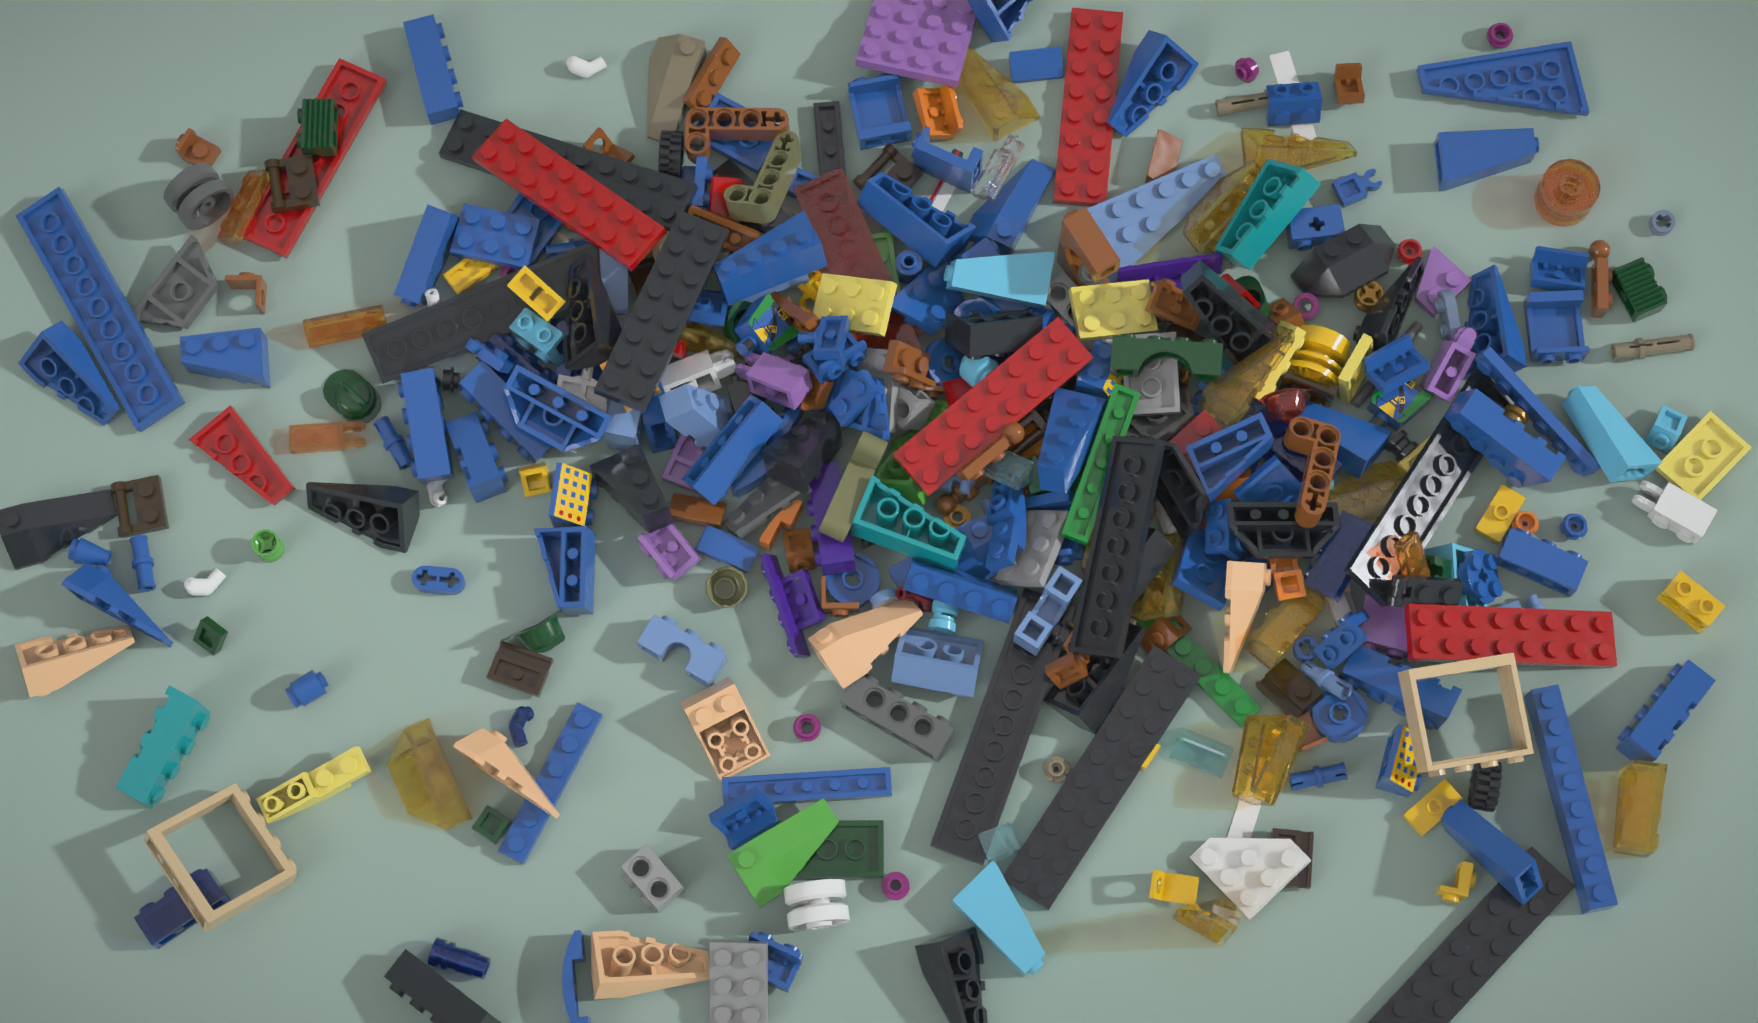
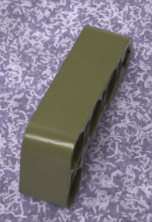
M785 131L775 137L754 186L738 184L732 185L724 191L726 206L732 219L766 224L776 218L802 160V153L796 133Z
M862 432L818 532L842 543L844 542L871 476L874 475L888 445L887 441L868 432Z

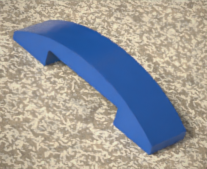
M575 930L569 941L562 972L564 1003L571 1023H591L590 1017H579L575 963L586 962L584 934L581 930Z

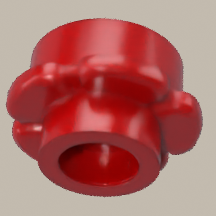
M1414 239L1403 240L1396 249V255L1399 259H1402L1404 264L1410 265L1417 256L1422 257V247Z

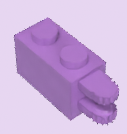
M1464 326L1457 328L1450 341L1443 340L1430 364V370L1426 372L1419 385L1430 395L1442 401L1451 402L1476 356V353L1470 351L1476 339V332L1473 328Z
M753 352L750 353L747 357H744L745 362L749 366L740 363L735 368L737 375L748 381L750 392L793 410L799 406L813 388L808 369L802 365H795L785 361L780 356H773L765 352L761 356Z

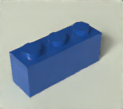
M1511 528L1507 532L1496 557L1498 566L1569 597L1577 591L1589 562L1583 559L1581 554L1571 550L1566 552L1559 549L1552 541L1536 539L1528 531L1521 528Z

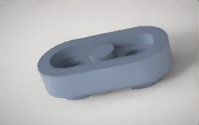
M1451 289L1438 291L1437 297L1434 298V305L1437 313H1440V335L1443 339L1446 338V340L1450 341L1457 328H1460L1461 325L1455 296Z

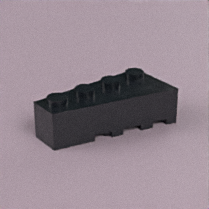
M407 949L402 952L384 975L392 983L389 986L392 991L401 998L405 994L411 997L412 1000L409 1004L422 1014L425 1010L430 1012L432 1017L429 1020L433 1023H502Z

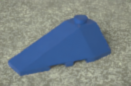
M1031 159L973 214L969 223L975 225L976 229L970 241L976 243L987 237L989 241L993 240L998 245L1001 251L999 255H1012L1056 169Z
M63 321L41 331L18 362L37 384L42 387L48 386L57 392L59 398L71 400L77 404L80 411L104 426L109 423L120 409L82 341Z
M986 513L955 528L966 536L964 551L956 570L988 580L996 576L998 571L991 573L985 567L993 526L987 520ZM910 556L888 569L897 588L904 586V580L912 560Z

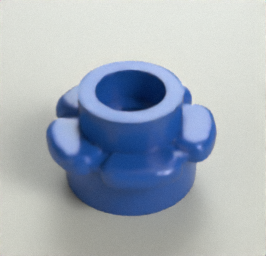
M1568 514L1564 517V521L1561 522L1560 529L1562 533L1566 534L1568 539L1577 540L1579 537L1586 535L1588 531L1587 521L1582 515Z

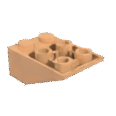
M730 677L680 702L720 781H722V777H731L770 756Z

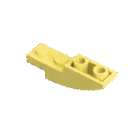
M355 746L309 773L302 772L256 798L267 824L303 811L351 787L352 782L370 773L371 769L361 748Z

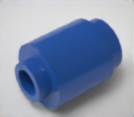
M906 250L897 256L896 273L899 281L909 284L922 273V258L917 252Z
M312 669L289 683L290 686L285 691L296 708L301 705L305 707L327 693L325 687L329 686L321 671L315 673Z

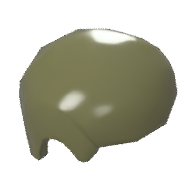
M726 566L714 570L705 583L708 598L712 604L721 608L737 606L747 594V580L743 573L734 567Z

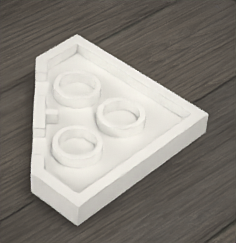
M1209 838L1190 856V859L1249 920L1311 862V859L1291 839Z

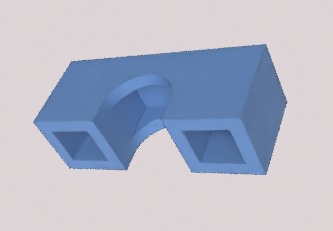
M1059 566L1045 586L1043 594L1033 610L1027 613L1014 633L1013 642L1037 656L1080 591L1083 580Z
M654 614L637 641L639 649L662 662L668 653L674 649L682 648L687 650L691 654V658L685 668L686 675L706 687L712 686L727 662L726 655L723 653L725 650L713 642H710L709 645L699 640L701 636L688 628L685 631L676 627L677 623L673 619L665 615L660 618Z

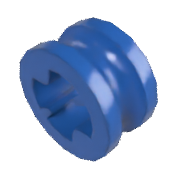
M1301 636L1294 643L1293 655L1300 662L1312 661L1317 654L1313 651V653L1309 652L1308 655H1303V650L1299 649V645L1302 647L1304 643H1308L1309 648L1314 650L1319 644L1311 636Z

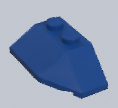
M517 364L504 387L516 426L563 452L600 441L613 416Z

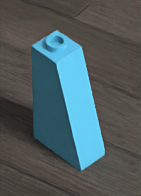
M1047 251L956 259L946 266L944 281H947L946 289L1038 308L1046 305L1055 252Z
M1576 386L1568 392L1569 396L1561 402L1610 482L1645 479L1662 464L1659 457L1596 386Z
M992 860L952 900V905L976 927L1023 977L1028 973L1033 976L1045 964L1042 961L1045 952L1000 869Z

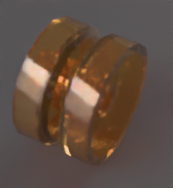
M1564 159L1555 162L1546 170L1535 189L1534 203L1536 210L1544 220L1552 225L1567 227L1578 224L1586 218L1599 197L1601 186L1598 175L1592 167L1580 160Z

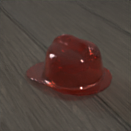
M1282 389L1264 395L1260 401L1266 405L1272 419L1290 423L1293 418L1305 413L1306 394L1313 392L1314 389Z

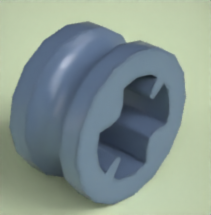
M1659 210L1650 219L1649 228L1655 235L1665 236L1675 227V217L1667 210ZM1665 219L1668 222L1662 227L1657 225L1659 220Z

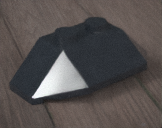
M1357 224L1315 247L1293 271L1290 278L1302 293H1310L1324 298H1344L1389 272L1395 243L1380 225Z
M1140 435V436L1137 437V438L1156 439V438L1149 437V436H1146V435ZM1166 442L1155 495L1179 535L1184 539L1200 529L1206 491L1178 445Z
M1227 502L1228 529L1257 559H1313L1340 528L1337 502H1327L1318 524L1312 528H1304L1295 520L1297 502Z

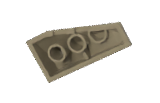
M683 34L657 38L649 59L648 139L659 142L661 130L678 131L687 108L682 98L704 64L707 56L705 41Z

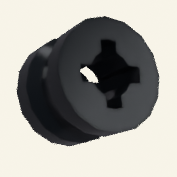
M1403 429L1386 444L1384 449L1387 452H1392L1395 455V460L1399 463L1416 449L1419 444L1416 441H1411L1408 438V433Z

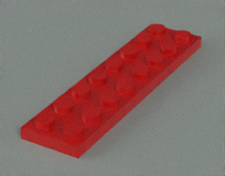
M1072 8L1053 197V203L1092 207L1107 200L1113 128L1107 124V120L1116 100L1123 12Z
M340 58L316 99L333 98L339 110L337 156L313 157L320 200L387 83L385 78ZM301 125L282 159L304 155L296 143V135L301 132ZM287 170L279 171L283 200H291ZM269 180L240 230L239 236L287 259L316 207L279 214L273 213L271 210L273 199Z
M505 119L472 155L474 162L630 271L636 268L667 233L665 227L508 119Z
M1057 317L894 452L892 456L926 496L929 497L956 475V471L996 438L1001 437L1003 428L1008 423H1018L1090 363L1094 357L1061 319Z
M1408 604V606H1404L1408 661L1457 662L1514 653L1516 665L1613 668L1617 666L1612 612Z

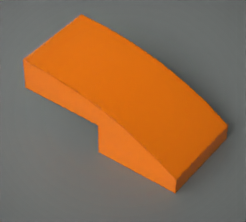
M795 500L791 506L780 511L774 517L759 539L761 548L771 551L782 528L787 531L794 529L804 509L803 501Z
M1267 559L1278 601L1307 596L1302 570L1299 569L1297 559Z

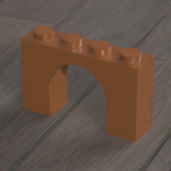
M1084 207L1079 211L1074 209L1063 217L1056 260L1065 274L1077 287L1086 286L1081 283L1078 277L1079 267L1083 263L1095 283L1101 279L1103 281L1100 284L1110 283L1107 276L1119 270L1120 258L1087 208Z

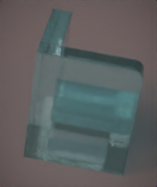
M1009 822L980 833L978 836L986 855L987 864L992 860L997 862L1014 855L1020 850Z

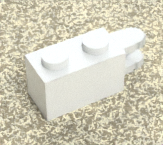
M707 349L669 364L661 379L665 393L684 384H689L709 392L722 388L720 379L735 373L737 365L733 360V353L729 349L710 354Z
M1642 481L1640 489L1655 498V502L1641 495H1634L1632 498V503L1648 513L1646 517L1652 519L1653 524L1662 529H1669L1676 533L1680 540L1687 543L1692 542L1693 544H1696L1703 537L1718 511L1670 482L1662 489L1649 481Z

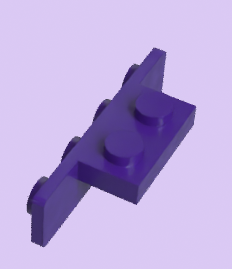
M1213 253L1120 267L1117 270V282L1149 279L1150 284L1152 281L1166 278L1174 281L1176 287L1182 290L1181 277L1199 260L1203 261L1216 274H1221L1223 256L1222 253Z
M764 553L760 555L761 571L768 580L770 597L777 606L779 612L778 620L782 628H784L788 639L787 647L794 657L807 658L811 654L803 630L825 621L807 569H801L784 577L777 556Z

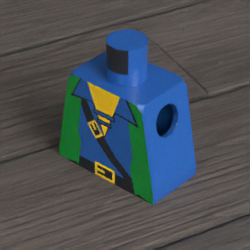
M770 293L755 299L734 327L735 333L741 339L736 344V350L744 357H747L752 352L760 356L763 352L770 353L796 337L799 333Z
M1411 380L1386 395H1383L1377 389L1366 408L1374 415L1369 423L1383 428L1389 426L1394 431H1398L1428 405L1432 395Z

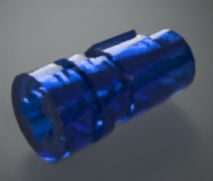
M439 937L435 939L428 957V965L434 967L441 966L443 970L449 968L455 972L482 980L485 978L491 962L490 957L466 948L457 947L454 942H449L448 944L447 940Z

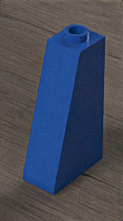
M1534 128L1438 132L1434 141L1439 191H1447L1531 163L1535 154L1539 152V139L1534 137Z
M427 204L394 295L402 298L400 303L416 308L417 304L426 306L425 292L428 289H434L447 262L459 216Z
M661 381L658 387L662 393L653 396L645 414L641 412L653 454L673 449L677 444L674 428L666 422L659 396L664 394Z
M1295 397L1288 405L1284 403L1277 413L1279 421L1276 430L1284 435L1291 420L1299 416L1335 426L1341 434L1335 465L1357 479L1361 478L1385 450L1384 447L1392 431L1298 397Z
M1460 799L1455 805H1451L1445 810L1441 817L1445 832L1522 905L1543 887L1536 860Z

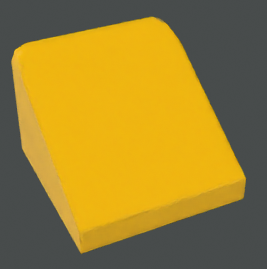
M546 462L519 468L525 497L552 492Z

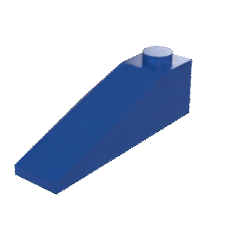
M1148 30L1133 54L1107 124L1123 137H1127L1149 117V113L1158 105L1162 106L1166 103V98L1175 90L1179 91L1186 85L1199 63L1167 35Z
M1492 265L1472 275L1467 304L1470 307L1469 320L1465 322L1464 327L1473 328L1476 332V339L1470 351L1477 354L1480 350L1490 346L1515 373L1527 367L1524 344L1498 267ZM1474 359L1464 376L1465 378H1469L1472 371L1478 369L1477 362Z
M86 563L62 582L61 585L83 602L169 647L173 644L167 635L111 576L112 571L100 564L94 567Z

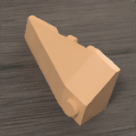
M1227 561L1225 598L1231 601L1230 606H1227L1224 623L1226 628H1229V632L1225 634L1223 673H1231L1265 593V587L1270 586L1271 569H1267V563Z
M899 600L830 623L810 636L808 640L819 661L844 689L867 674L872 668L871 663L879 654L884 656L890 650L888 645L896 637H902L923 613L913 601Z
M129 626L95 630L90 636L84 637L78 636L77 633H70L67 635V639L52 640V636L40 637L15 644L14 646L29 696L41 697L50 694L51 691L60 689L135 643Z
M481 728L454 744L453 747L471 764L557 819L559 817V812L513 750L505 743L507 738L496 730L490 733Z
M621 930L592 932L591 980L594 999L623 998L709 980V954L706 950L676 943L673 945L655 942V938L646 937V939L629 936V932Z

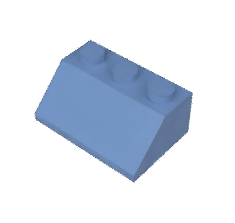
M911 627L899 638L891 682L899 683L902 686L926 688L933 692L952 693L959 697H973L984 641Z

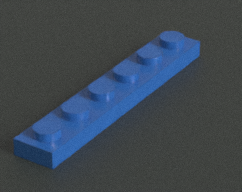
M1490 346L1476 354L1474 360L1477 362L1478 369L1485 375H1489L1495 381L1496 388L1502 394L1508 395L1514 402V405L1520 407L1528 414L1529 419L1533 422V428L1539 434L1545 435L1548 438L1555 452L1560 451L1566 456V459L1570 462L1571 469L1575 473L1584 477L1594 474L1600 468L1599 463Z
M578 702L535 780L554 807L603 718L601 713ZM525 799L498 852L524 865L550 814Z
M890 767L722 777L723 805L755 786L773 804L813 802L823 798L825 801L892 797Z

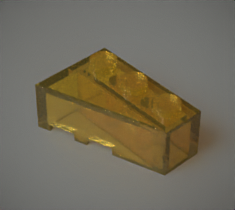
M1306 586L1307 596L1283 600L1278 608L1273 606L1264 616L1265 622L1260 628L1256 626L1246 638L1249 642L1245 650L1269 670L1279 662L1327 604Z
M1246 715L1231 796L1250 805L1274 806L1311 724L1292 715Z
M1632 760L1620 769L1613 853L1647 858L1654 851H1657L1659 845L1657 830L1661 818L1667 764Z

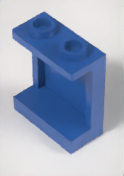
M883 73L875 78L867 79L861 77L848 83V96L860 150L885 146L887 143L896 144L912 140V129L910 120L907 118L899 75Z
M925 126L922 133L917 132L911 145L914 147L911 155L914 158V165L922 170L923 173L971 194L982 172L983 150L973 147L966 160L930 144L929 127Z
M1583 290L1528 293L1523 302L1530 362H1539V364L1547 365L1555 361H1565L1566 363L1574 364L1581 362L1587 356L1589 346H1585L1580 307L1584 301Z
M1068 490L1066 495L1052 492L1025 497L1026 510L1069 511L1075 492ZM1064 537L1054 564L1070 566L1073 565V561L1084 560L1083 544Z

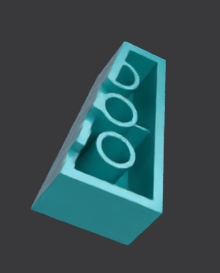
M1268 158L1214 250L1222 253V256L1232 265L1250 270L1322 184L1302 167Z
M874 475L871 476L852 522L851 535L953 573L956 571L966 542L965 535L939 518L932 517L918 504L909 502L901 496V493L893 488H888Z
M170 685L165 692V695L169 696L165 706H158L153 715L155 718L153 729L144 732L140 740V754H134L131 757L116 786L124 794L151 809L154 804H158L163 798L166 784L178 774L180 769L179 763L184 755H188L195 745V737L199 731H203L207 727L210 720L209 715L211 712L198 700Z

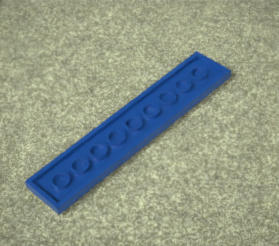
M57 187L17 214L16 217L136 430L143 432L185 404L184 399L64 189Z

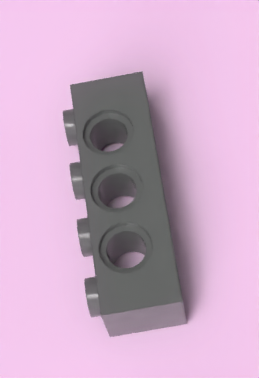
M865 674L849 686L840 701L843 709L936 762L939 760L954 734V728L951 727L952 723L948 719L937 715L935 718L927 713L928 709L915 701L912 704L902 699V693L891 687L886 690L879 686L880 682L869 674ZM871 696H878L883 702L878 707H871L867 704V700ZM900 709L907 716L902 721H895L892 719L891 713ZM920 723H925L929 725L931 730L926 735H920L915 731V727Z

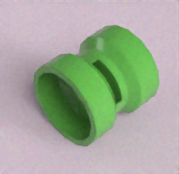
M263 529L254 534L251 545L263 561L275 562L282 557L284 544L274 531Z

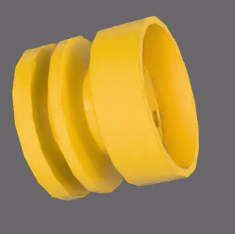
M1299 326V328L1306 331L1304 335L1305 340L1302 347L1297 352H1294L1289 360V369L1294 370L1295 374L1329 386L1330 383L1338 385V377L1342 372L1340 366L1346 363L1352 347L1350 341L1336 331L1322 326Z

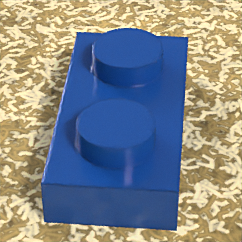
M860 369L832 401L829 408L842 427H849L881 390L869 371Z

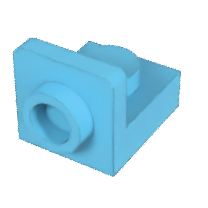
M1662 405L1645 439V443L1665 453H1670L1681 435L1688 416Z

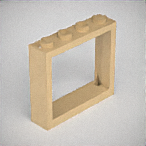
M1514 653L1398 672L1417 774L1428 772V777L1446 774L1445 769L1453 767L1455 773L1472 770L1471 764L1477 763L1481 764V768L1499 766L1498 760L1507 759L1508 764L1523 762L1524 755L1534 754ZM1497 668L1513 749L1432 762L1416 681Z
M236 783L146 831L144 843L204 933L293 884L297 874L294 861L290 857L286 858L281 850L282 847L279 839L274 834L271 835L269 833L264 817L260 812H255L251 806L248 793L243 789L240 790ZM231 801L280 874L213 911L165 839V836Z

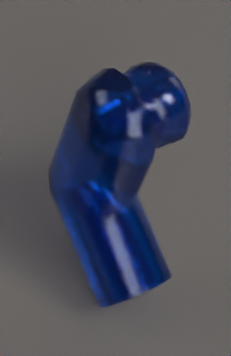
M529 706L516 708L509 721L508 728L515 748L528 744L523 728L526 722L534 717V711Z

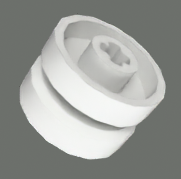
M814 880L784 888L786 905L799 907L787 913L789 930H820L850 922L848 905L835 903L847 896L845 880Z

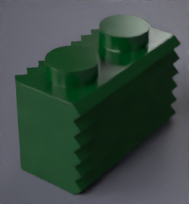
M304 98L302 100V108L297 110L298 123L301 124V132L296 135V143L304 155L311 154L312 157L337 156L339 110L333 98Z
M1643 257L1617 267L1612 271L1611 282L1633 323L1659 313L1667 304L1665 289L1657 285V281L1654 279V269L1649 263L1645 262Z

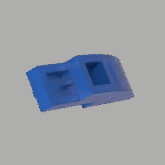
M785 407L780 415L783 422L779 425L778 431L766 441V445L769 446L773 441L783 436L794 426H797L804 415L803 410L798 407L795 410ZM762 446L761 452L749 462L743 474L732 483L731 489L734 497L739 498L750 493L767 479L762 450L767 446Z
M1017 470L1002 474L994 479L987 520L993 524V530L985 565L991 573L1014 565L1016 553L1025 550L1027 532L1026 503L1020 473Z

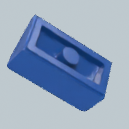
M1059 46L1009 52L1012 84L1064 77L1062 51Z

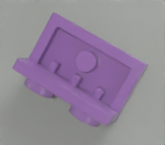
M673 523L652 533H641L637 536L642 543L639 545L640 549L647 557H653L658 563L656 566L657 570L666 579L670 577L678 581L702 560Z

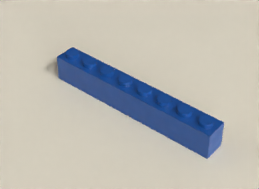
M1559 685L1532 689L1524 696L1582 915L1611 909L1618 905Z

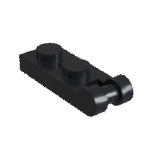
M1392 575L1390 583L1393 586L1392 592L1388 594L1386 603L1395 607L1408 606V604L1459 606L1464 582L1459 578Z

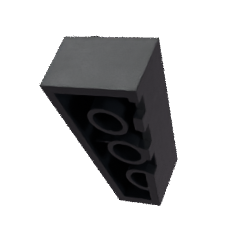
M1199 260L1181 277L1183 294L1199 317L1203 319L1212 336L1216 338L1218 343L1223 344L1225 355L1228 359L1230 358L1240 376L1280 341L1277 325L1203 261Z

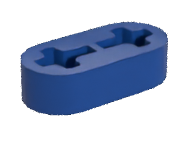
M420 566L416 568L412 575L414 586L423 593L457 595L464 590L466 585L462 573L454 568ZM425 573H428L429 577L436 579V581H427L426 585H423L418 579L423 578ZM452 576H455L457 581H459V583L453 585V588H450L448 583L441 582V580H451Z

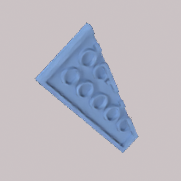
M1216 153L1092 206L1087 210L1120 258L1119 268L1132 266L1227 178V175ZM1117 271L1107 276L1110 283H1114L1117 280Z

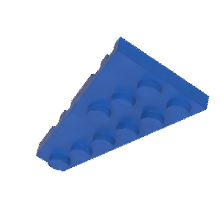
M1571 41L1419 65L1416 69L1422 94L1588 116L1590 112Z

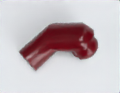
M903 586L897 588L896 596L899 600L919 601L918 607L921 611H932L934 599L903 590Z

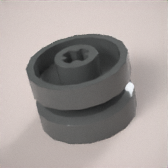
M197 163L186 168L170 181L165 189L163 198L173 212L178 213L180 221L186 228L193 231L211 225L226 213L233 202L234 194L230 187L220 180L218 173L211 165Z

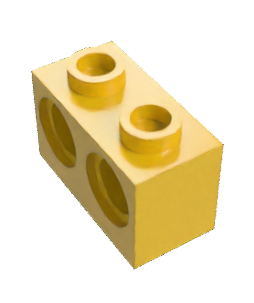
M525 265L507 284L514 293L547 322L566 302Z
M1680 571L1656 598L1699 634L1708 628L1725 608L1723 603L1683 571Z

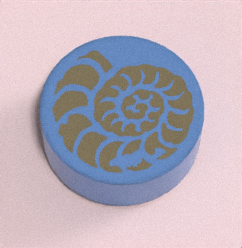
M887 588L874 594L870 602L873 609L896 602L899 599L896 596L895 589Z

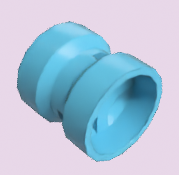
M937 600L933 601L931 608L933 618L929 620L928 629L950 635L955 634L956 624L954 621L955 617L959 614L960 608Z

